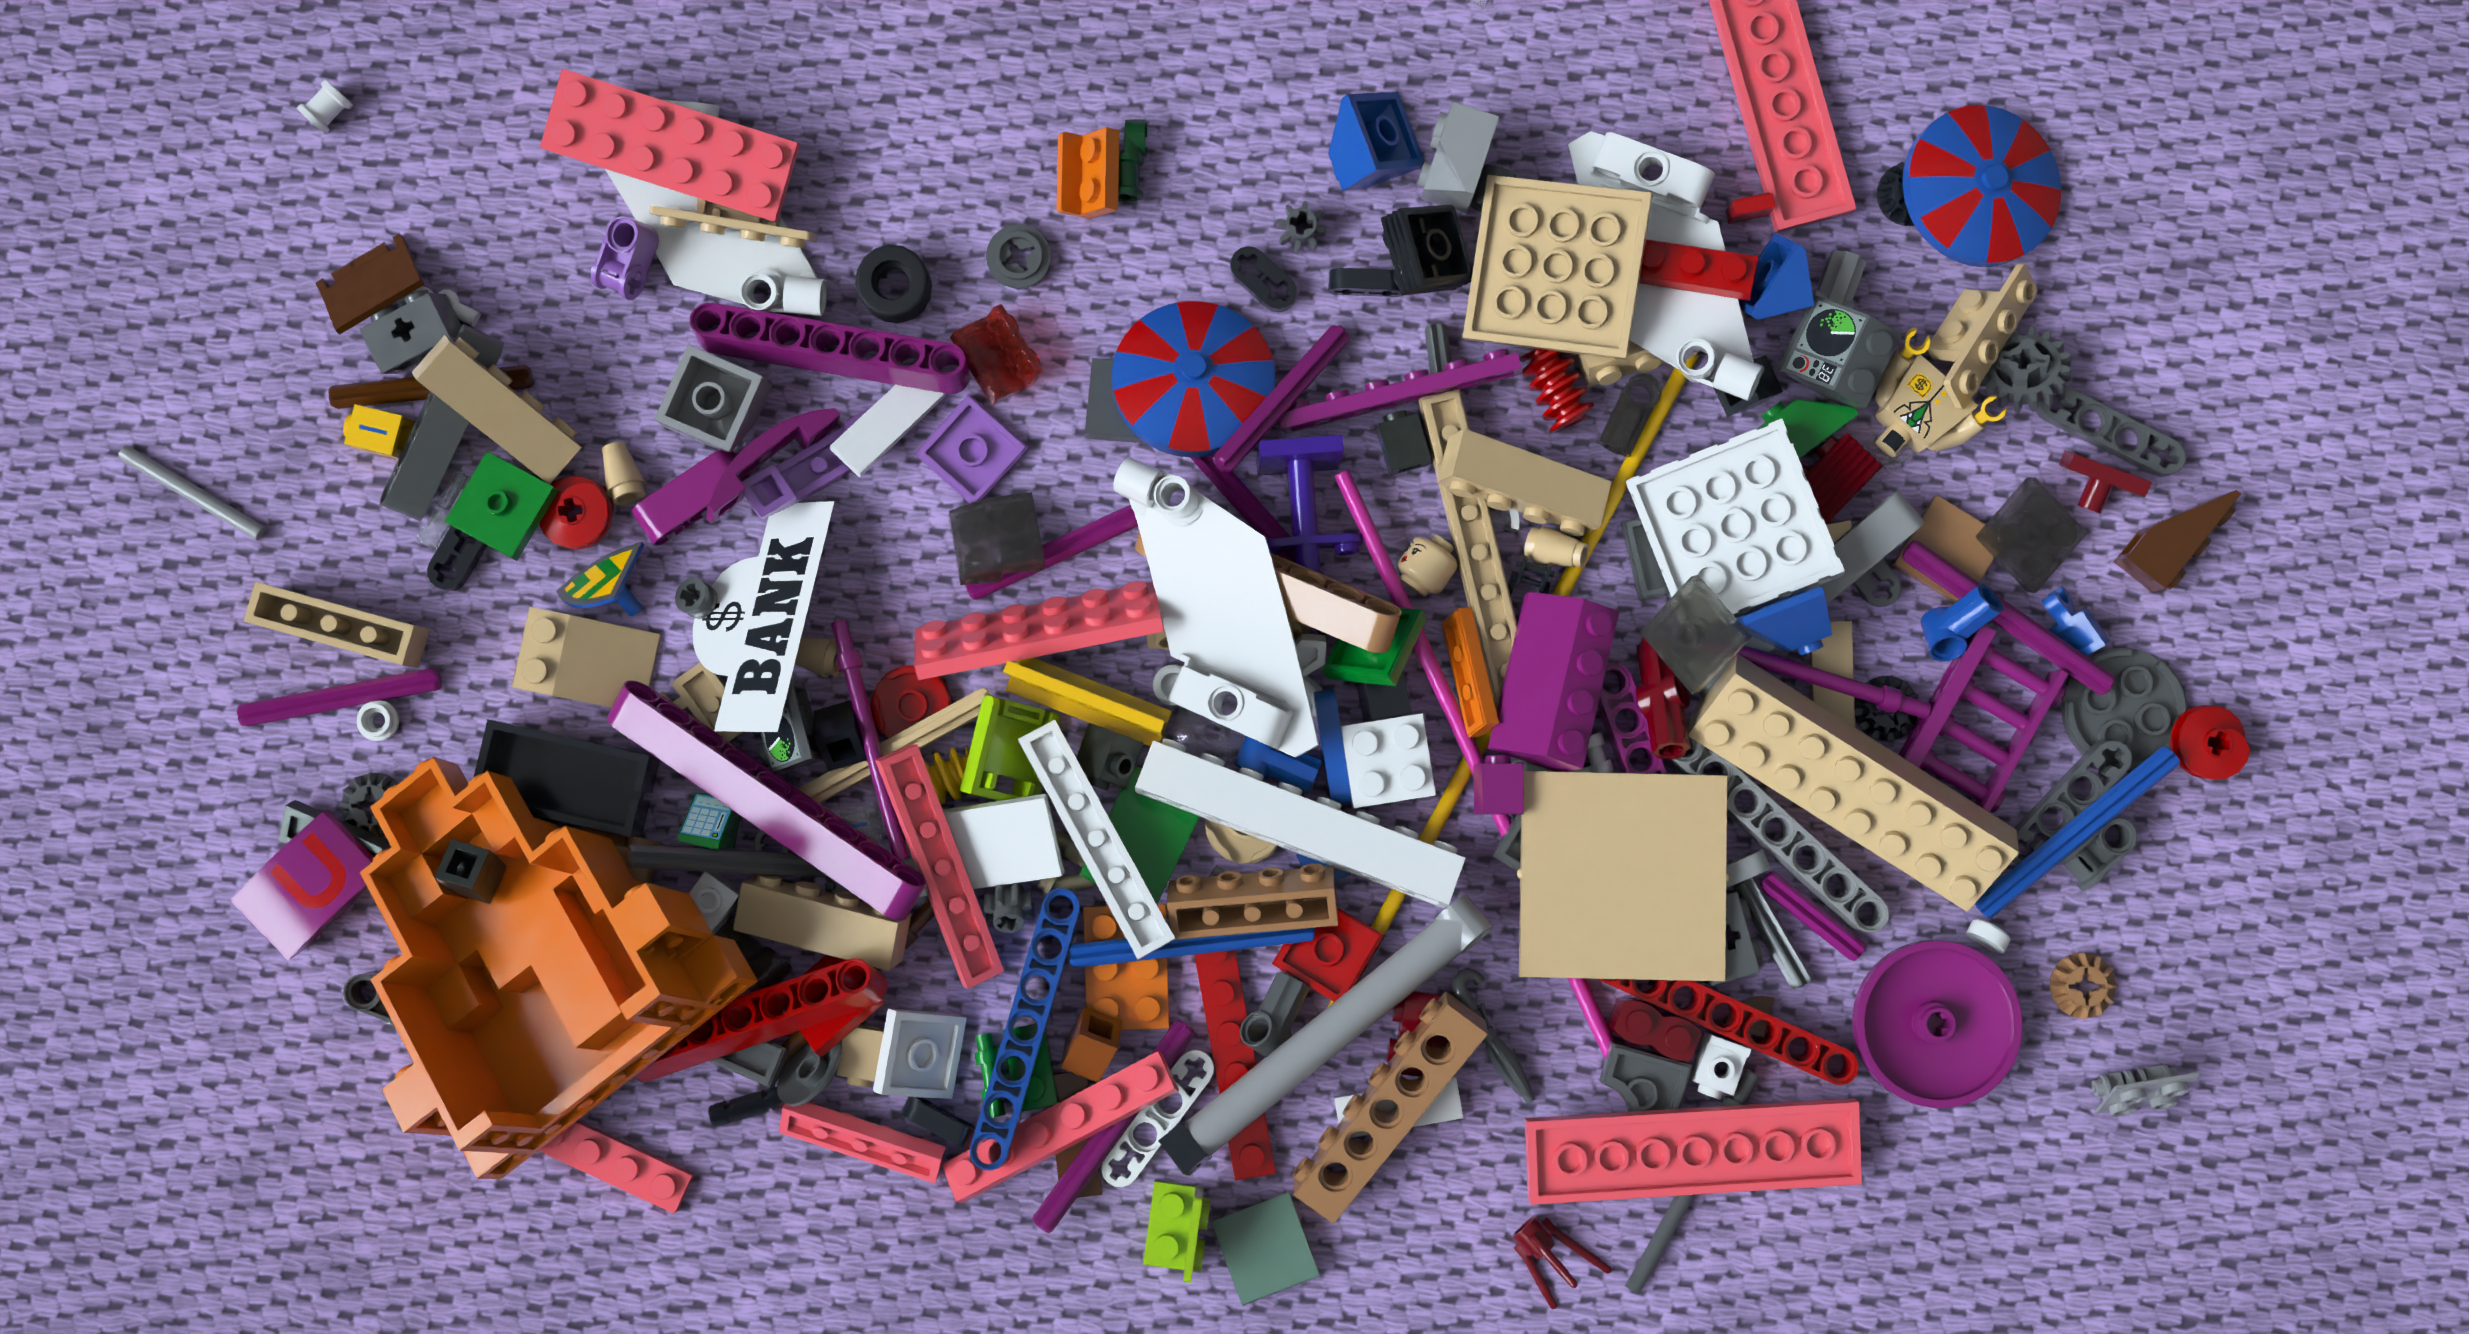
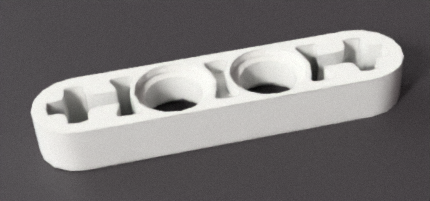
M1201 1049L1188 1050L1180 1056L1170 1069L1173 1076L1177 1074L1179 1079L1182 1080L1188 1071L1187 1065L1184 1064L1187 1059L1196 1061L1200 1057L1205 1061L1203 1069L1206 1071V1074L1203 1077L1196 1074L1188 1083V1086L1195 1088L1191 1095L1188 1094L1182 1085L1176 1083L1179 1089L1178 1092L1183 1100L1180 1109L1177 1111L1166 1112L1157 1102L1138 1113L1102 1163L1101 1171L1108 1184L1114 1187L1130 1185L1161 1146L1158 1140L1177 1125L1210 1081L1214 1070L1212 1058L1207 1052ZM1143 1122L1152 1124L1157 1130L1156 1141L1147 1146L1139 1144L1133 1135L1135 1127ZM1124 1141H1127L1134 1151L1145 1156L1139 1161L1137 1156L1134 1155L1127 1166L1131 1174L1126 1176L1121 1173L1116 1178L1111 1174L1113 1166L1109 1162L1113 1158L1120 1161L1125 1156L1128 1149L1121 1147Z

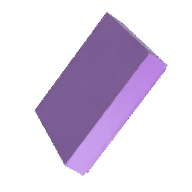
M968 394L914 454L976 509L1030 448Z

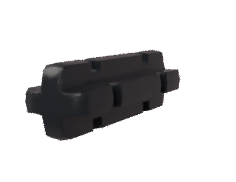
M776 1086L767 1089L766 1093L762 1090L729 1100V1103L723 1101L710 1105L708 1107V1114L711 1124L714 1127L729 1124L731 1119H734L736 1122L767 1113L770 1108L773 1111L782 1109L785 1103L780 1100Z

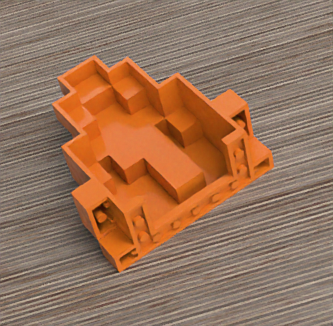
M432 757L418 764L414 772L401 783L388 788L384 792L383 797L370 807L391 848L379 852L373 858V862L364 868L360 874L402 952V955L388 960L384 964V969L370 980L413 1061V1064L400 1069L395 1074V1079L386 1085L382 1091L404 1133L452 1136L458 1150L463 1151L477 1179L504 1178L758 981L735 940L713 935L690 894L634 879L610 838L568 826L559 828L557 824L533 818L510 777L486 771L476 775L468 782L458 764ZM451 839L488 849L507 865L490 904L455 894L434 878Z

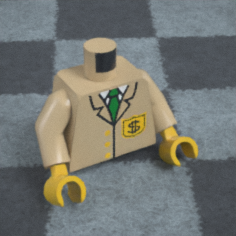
M1916 327L1910 328L1906 332L1904 348H1898L1892 355L1877 385L1875 400L1879 408L1875 413V418L1886 430L1877 439L1876 445L1884 454L1890 457H1895L1905 445L1915 453H1919L1925 448L1938 452L1963 445L1986 427V421H1998L2007 412V408L1998 415H1992L1988 412L1987 404L1996 399L1997 395L1987 397L1982 403L1981 411L1978 413L1974 411L1978 404L1972 399L1965 409L1955 408L1943 385V380L1946 376L1921 355L1930 346V336H1927L1924 343L1920 346H1913L1909 342L1910 338L1917 331Z

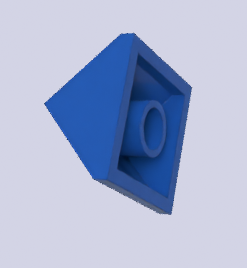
M1774 233L1758 257V266L1750 301L1738 299L1741 310L1759 320L1814 306L1806 249Z

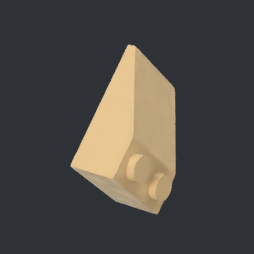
M529 607L512 688L612 708L626 681H638L650 687L661 634Z

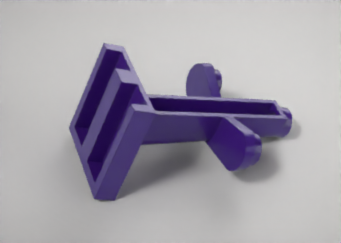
M1343 435L1259 441L1256 458L1257 476L1286 474L1288 481L1292 537L1267 539L1270 553L1278 555L1277 552L1293 550L1294 563L1321 573L1319 548H1334L1335 555L1345 556L1359 553V546L1363 544L1362 534L1358 533L1318 535L1314 471L1338 470L1344 453Z

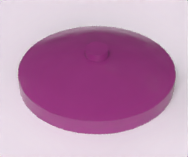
M1925 940L1910 943L1891 951L1880 959L1867 973L1855 998L1852 1013L1853 1037L1864 1066L1871 1076L1887 1091L1919 1106L1953 1108L1980 1099L1992 1091L2005 1078L2015 1062L2021 1045L2022 1013L2018 997L2011 982L2004 972L1987 956L1959 943L1943 940Z

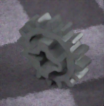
M2030 327L2027 335H2021L2020 331L2016 328L1980 386L1985 387L1986 397L1991 395L1998 396V407L2000 408L2005 407L2009 402L2014 403V411L2019 413L2022 405L2029 404L2032 412H2035L2038 407L2037 402L2043 401L2050 406L2053 404V393L2060 395L2065 393V382L2071 380L2070 353L2064 352V342L2062 340L2052 343L2050 331H2046L2039 337L2036 336L2035 327Z

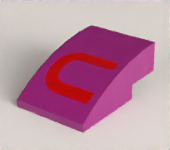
M326 809L280 849L230 901L287 960H290L309 947L367 889L360 872L373 862L374 857Z

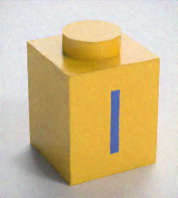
M354 404L352 413L346 417L344 422V444L357 450L398 459L413 429L414 421L401 415Z

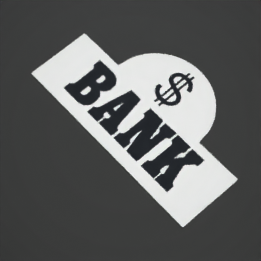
M835 501L796 503L769 516L759 556L741 560L723 571L712 585L717 593V603L714 610L704 618L694 619L693 645L699 661L710 672L728 676L714 731L778 732Z

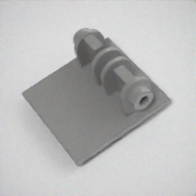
M2166 1064L2135 1069L2136 1083L2129 1070L2123 1071L2122 1075L2121 1072L2099 1075L2098 1080H2092L2091 1082L2093 1094L2095 1097L2101 1096L2103 1100L2095 1109L2096 1114L2110 1112L2112 1117H2121L2134 1113L2136 1107L2151 1105L2152 1110H2163L2173 1107L2182 1095L2189 1092L2188 1088L2200 1075L2198 1072L2178 1075L2175 1067L2168 1068Z

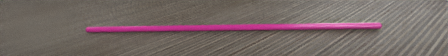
M1349 469L1335 475V480L1362 534V538L1393 604L1399 608L1414 609ZM1422 628L1413 648L1473 775V765L1482 764L1485 761L1474 738H1469L1467 735L1462 712ZM1492 815L1501 837H1503L1512 819L1510 815ZM1567 978L1605 1059L1610 1041H1614L1591 989L1585 978Z

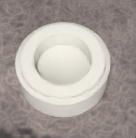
M1165 666L1154 677V693L1166 705L1178 706L1168 701V698L1182 666Z
M1979 919L1973 920L1966 931V936L1969 939L1999 954L2005 952L2011 941L2010 936L2005 931Z

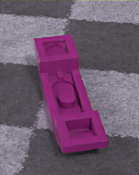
M821 409L792 417L768 429L748 444L726 468L712 493L706 514V519L709 523H714L743 500L746 487L742 484V479L794 439L803 449H806L830 433L837 426L841 415L837 409Z

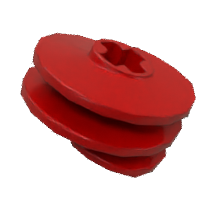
M581 476L564 477L553 482L551 486L559 491L539 523L543 534L553 543L573 550L589 548L601 541L611 527L614 511L612 498L606 494V489L599 483ZM574 504L583 508L582 514L576 515L577 521L568 517L569 511H575Z
M2210 705L2192 707L2182 713L2172 727L2170 737L2171 750L2178 756L2180 768L2192 776L2210 780L2227 779L2239 773L2248 761L2250 748L2245 739L2244 728L2241 721L2230 710ZM2209 738H2211V745H2210V746H2208V739H2209Z

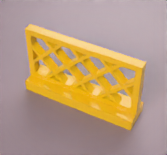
M1036 658L1018 660L1016 663L1007 660L1003 673L1010 677L1005 691L1082 721L1138 740L1150 747L1153 741L1161 743L1172 714L1171 710Z

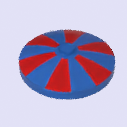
M1971 105L1949 111L1929 124L1917 136L1905 160L1902 180L1903 195L1912 222L1933 248L1959 263L1976 267H1993L2012 262L2038 246L2048 235L2057 218L2061 202V179L2056 160L2042 136L2024 119L2007 110L1987 105Z
M1184 301L1168 304L1151 311L1139 319L1121 340L1112 367L1114 400L1126 425L1138 438L1149 446L1167 454L1192 458L1215 455L1273 391L1275 386L1273 358L1266 341L1255 326L1229 308L1202 301Z

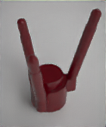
M1534 1215L1512 1235V1238L1517 1243L1513 1248L1524 1260L1549 1307L1556 1309L1557 1302L1531 1255L1537 1260L1544 1256L1571 1288H1576L1578 1282L1551 1251L1556 1244L1552 1240V1236L1603 1272L1609 1274L1612 1268L1556 1228L1548 1217L1541 1221L1537 1215Z

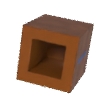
M1084 1007L1065 1040L1060 1068L1075 1075L1099 1082L1118 1049L1122 1021Z

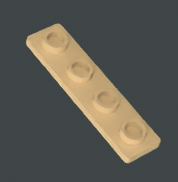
M699 198L696 213L650 205L649 214L661 217V225L685 229L686 221L700 223V231L718 235H725L726 228L741 230L740 238L765 242V235L781 237L780 245L805 249L806 241L817 243L818 235L812 232L779 227L781 214L778 223Z
M2016 264L1999 292L1964 289L1930 341L1927 351L1932 360L1955 362L1943 380V385L1955 408H1966L1972 396L1978 391L1982 380L1992 364L1996 362L2007 340L2016 330L2017 324L2036 297L2038 290L2026 264Z

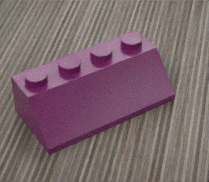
M1536 592L1525 593L1497 707L1499 724L1492 728L1488 749L1555 772L1583 769L1619 611L1584 598Z

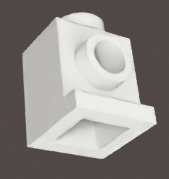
M1705 1032L1689 1079L1699 1083L1697 1091L1719 1100H1721L1723 1092L1734 1096L1746 1058L1749 1057L1751 1049ZM1719 1062H1725L1727 1065L1725 1075L1717 1077L1714 1073L1715 1065Z

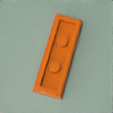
M1472 607L1458 608L1441 625L1468 737L1472 738L1482 737L1498 725L1499 720Z

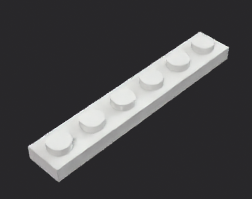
M1056 720L1019 738L1018 741L1136 958L1139 960L1175 940L1173 933Z

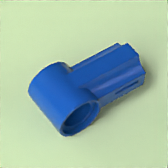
M1981 583L1952 606L1933 608L1922 616L1920 621L1933 659L1951 661L1960 657L1967 648L1965 639L2004 611L2001 600L1994 594L1991 588Z
M1245 736L1234 765L1239 768L1256 771L1266 779L1269 776L1309 793L1322 760L1306 753L1295 758Z

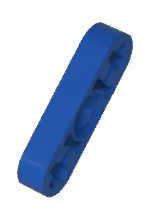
M1334 689L1313 692L1329 798L1341 804V806L1352 805Z

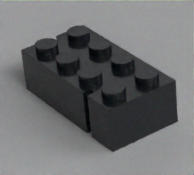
M487 719L474 777L486 771L510 777L529 811L534 816L628 837H642L650 800L643 799L644 792L653 793L660 759L651 754Z

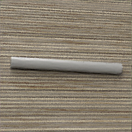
M125 445L118 454L120 460L256 541L260 540L266 531V527L131 446Z

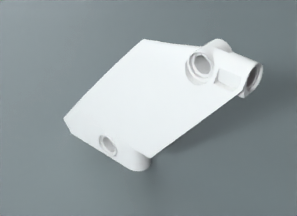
M664 100L719 118L720 107L717 105ZM605 169L635 219L652 226L658 233L659 245L655 253L673 285L745 304L749 308L759 311L823 316L827 300L828 280L818 278L801 248L780 245L781 237L765 235V242L740 238L741 230L730 228L725 229V235L700 231V223L688 221L685 223V229L661 225V217L649 214L650 205L696 213L698 198ZM780 218L779 227L788 228L783 219ZM765 281L771 288V295L768 301L759 304L754 298V288L758 283Z
M1590 131L1568 144L1578 185L1652 192L1653 197L1646 239L1726 251L1718 221L1712 220L1699 212L1715 177V173L1712 170L1698 163L1610 132L1603 136ZM1659 165L1663 168L1661 176L1656 180L1648 181L1642 178V173L1648 166ZM1639 283L1630 341L1680 370L1688 380L1697 383L1701 382L1749 401L1759 384L1764 367L1754 363L1738 299ZM1697 351L1706 353L1709 358L1705 367L1699 370H1691L1686 367V360L1690 354Z
M1131 457L1126 458L1116 473L1114 491L1130 500L1149 563L1170 655L1185 662L1168 701L1295 758L1319 746L1291 625L1266 537L1206 498L1180 476L1168 474ZM1178 489H1184L1185 497L1182 503L1171 507V495ZM1229 695H1235L1238 701L1237 708L1232 714L1225 716L1222 712V703Z

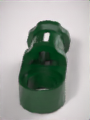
M1146 119L1125 120L1124 153H1119L1118 201L1135 202L1143 199V190L1139 189V170L1144 164V156H1147V147H1145V137H1147Z

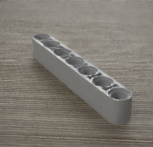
M1899 490L1886 498L1852 526L1851 530L1834 542L1837 558L1841 560L1845 574L1840 578L1816 586H1822L1827 604L1925 523L1923 518ZM1732 627L1719 637L1767 653L1775 648V646L1735 630ZM1703 650L1695 657L1696 660L1691 664L1687 663L1680 672L1701 697L1704 698L1733 659Z
M1689 737L1691 750L1686 757L1673 760L1665 758L1682 775H1703L1704 768L1708 763L1713 762L1718 765L1721 775L1727 776L1728 817L1849 927L1854 930L1870 933L1880 931L1885 927L1889 920V909L1886 903L1735 765ZM1741 790L1746 791L1752 800L1750 809L1745 813L1739 812L1734 804V798ZM1771 818L1777 819L1782 826V834L1775 841L1770 840L1765 833V825ZM1802 846L1808 847L1813 856L1811 864L1805 869L1799 867L1796 862V853ZM1837 874L1842 879L1843 889L1840 894L1833 897L1828 892L1826 886L1829 877ZM1864 902L1870 903L1874 911L1873 918L1867 924H1862L1857 915L1860 905Z

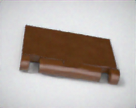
M401 233L392 237L397 245L395 249L390 251L387 244L383 242L332 272L331 275L336 282L334 285L329 286L324 278L316 282L334 329L339 335L425 285L410 252L409 245Z

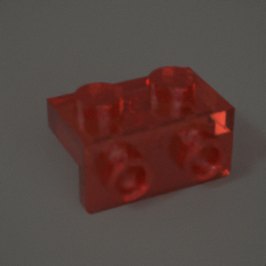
M1002 304L993 307L988 316L955 330L950 336L953 344L963 350L968 368L991 406L1030 388L1043 373L1038 355L1033 349L1028 347L1019 332L1017 321L1012 315L1007 313Z

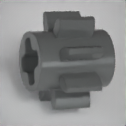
M1307 201L1303 202L1302 208L1293 209L1289 204L1286 205L1287 220L1277 219L1276 221L1278 229L1286 230V233L1280 237L1279 243L1284 245L1290 242L1295 245L1294 252L1297 255L1300 252V248L1306 245L1315 251L1317 248V243L1314 239L1315 235L1322 237L1326 234V228L1317 225V222L1322 218V210L1313 213L1308 209ZM1299 220L1306 221L1307 229H1305L1304 235L1296 234L1295 226H1297Z
M1020 883L996 885L994 895H984L986 922H993L997 930L1005 933L1021 930L1024 927L1025 919H1034L1032 891H1025Z

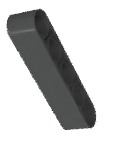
M463 325L454 342L461 337L480 353L476 360L487 369L492 364L497 365L504 342L467 325ZM431 391L380 499L381 506L421 521L425 516L469 424L468 420Z

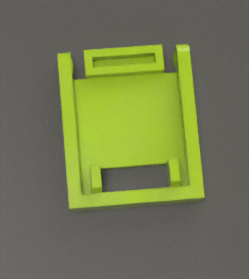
M986 695L981 703L959 791L999 801L1041 795L1043 785L1018 739L1053 720H1056L1058 724L1059 715L1044 709ZM998 775L1015 779L1011 794L991 790L995 789Z

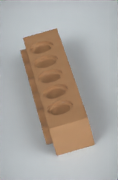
M1446 991L1438 1001L1433 998L1427 1003L1419 1016V1019L1422 1020L1412 1033L1409 1030L1403 1033L1395 1044V1055L1387 1064L1381 1062L1374 1069L1368 1079L1370 1086L1362 1096L1355 1094L1349 1100L1343 1110L1345 1117L1336 1128L1330 1125L1324 1131L1317 1144L1320 1148L1311 1159L1307 1156L1304 1157L1293 1172L1292 1177L1295 1178L1293 1195L1333 1224L1488 1035L1486 1020ZM1436 1035L1448 1039V1043L1441 1048H1432L1426 1042ZM1411 1067L1423 1072L1419 1078L1414 1080L1405 1079L1401 1073ZM1384 1099L1392 1100L1397 1104L1390 1111L1379 1110L1375 1105ZM1357 1131H1364L1369 1133L1371 1138L1366 1142H1356L1350 1136ZM1336 1162L1344 1165L1346 1169L1341 1173H1331L1325 1167L1330 1163Z

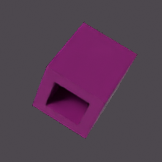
M1495 755L1486 756V763L1473 765L1474 815L1524 814L1523 764L1511 763V756Z

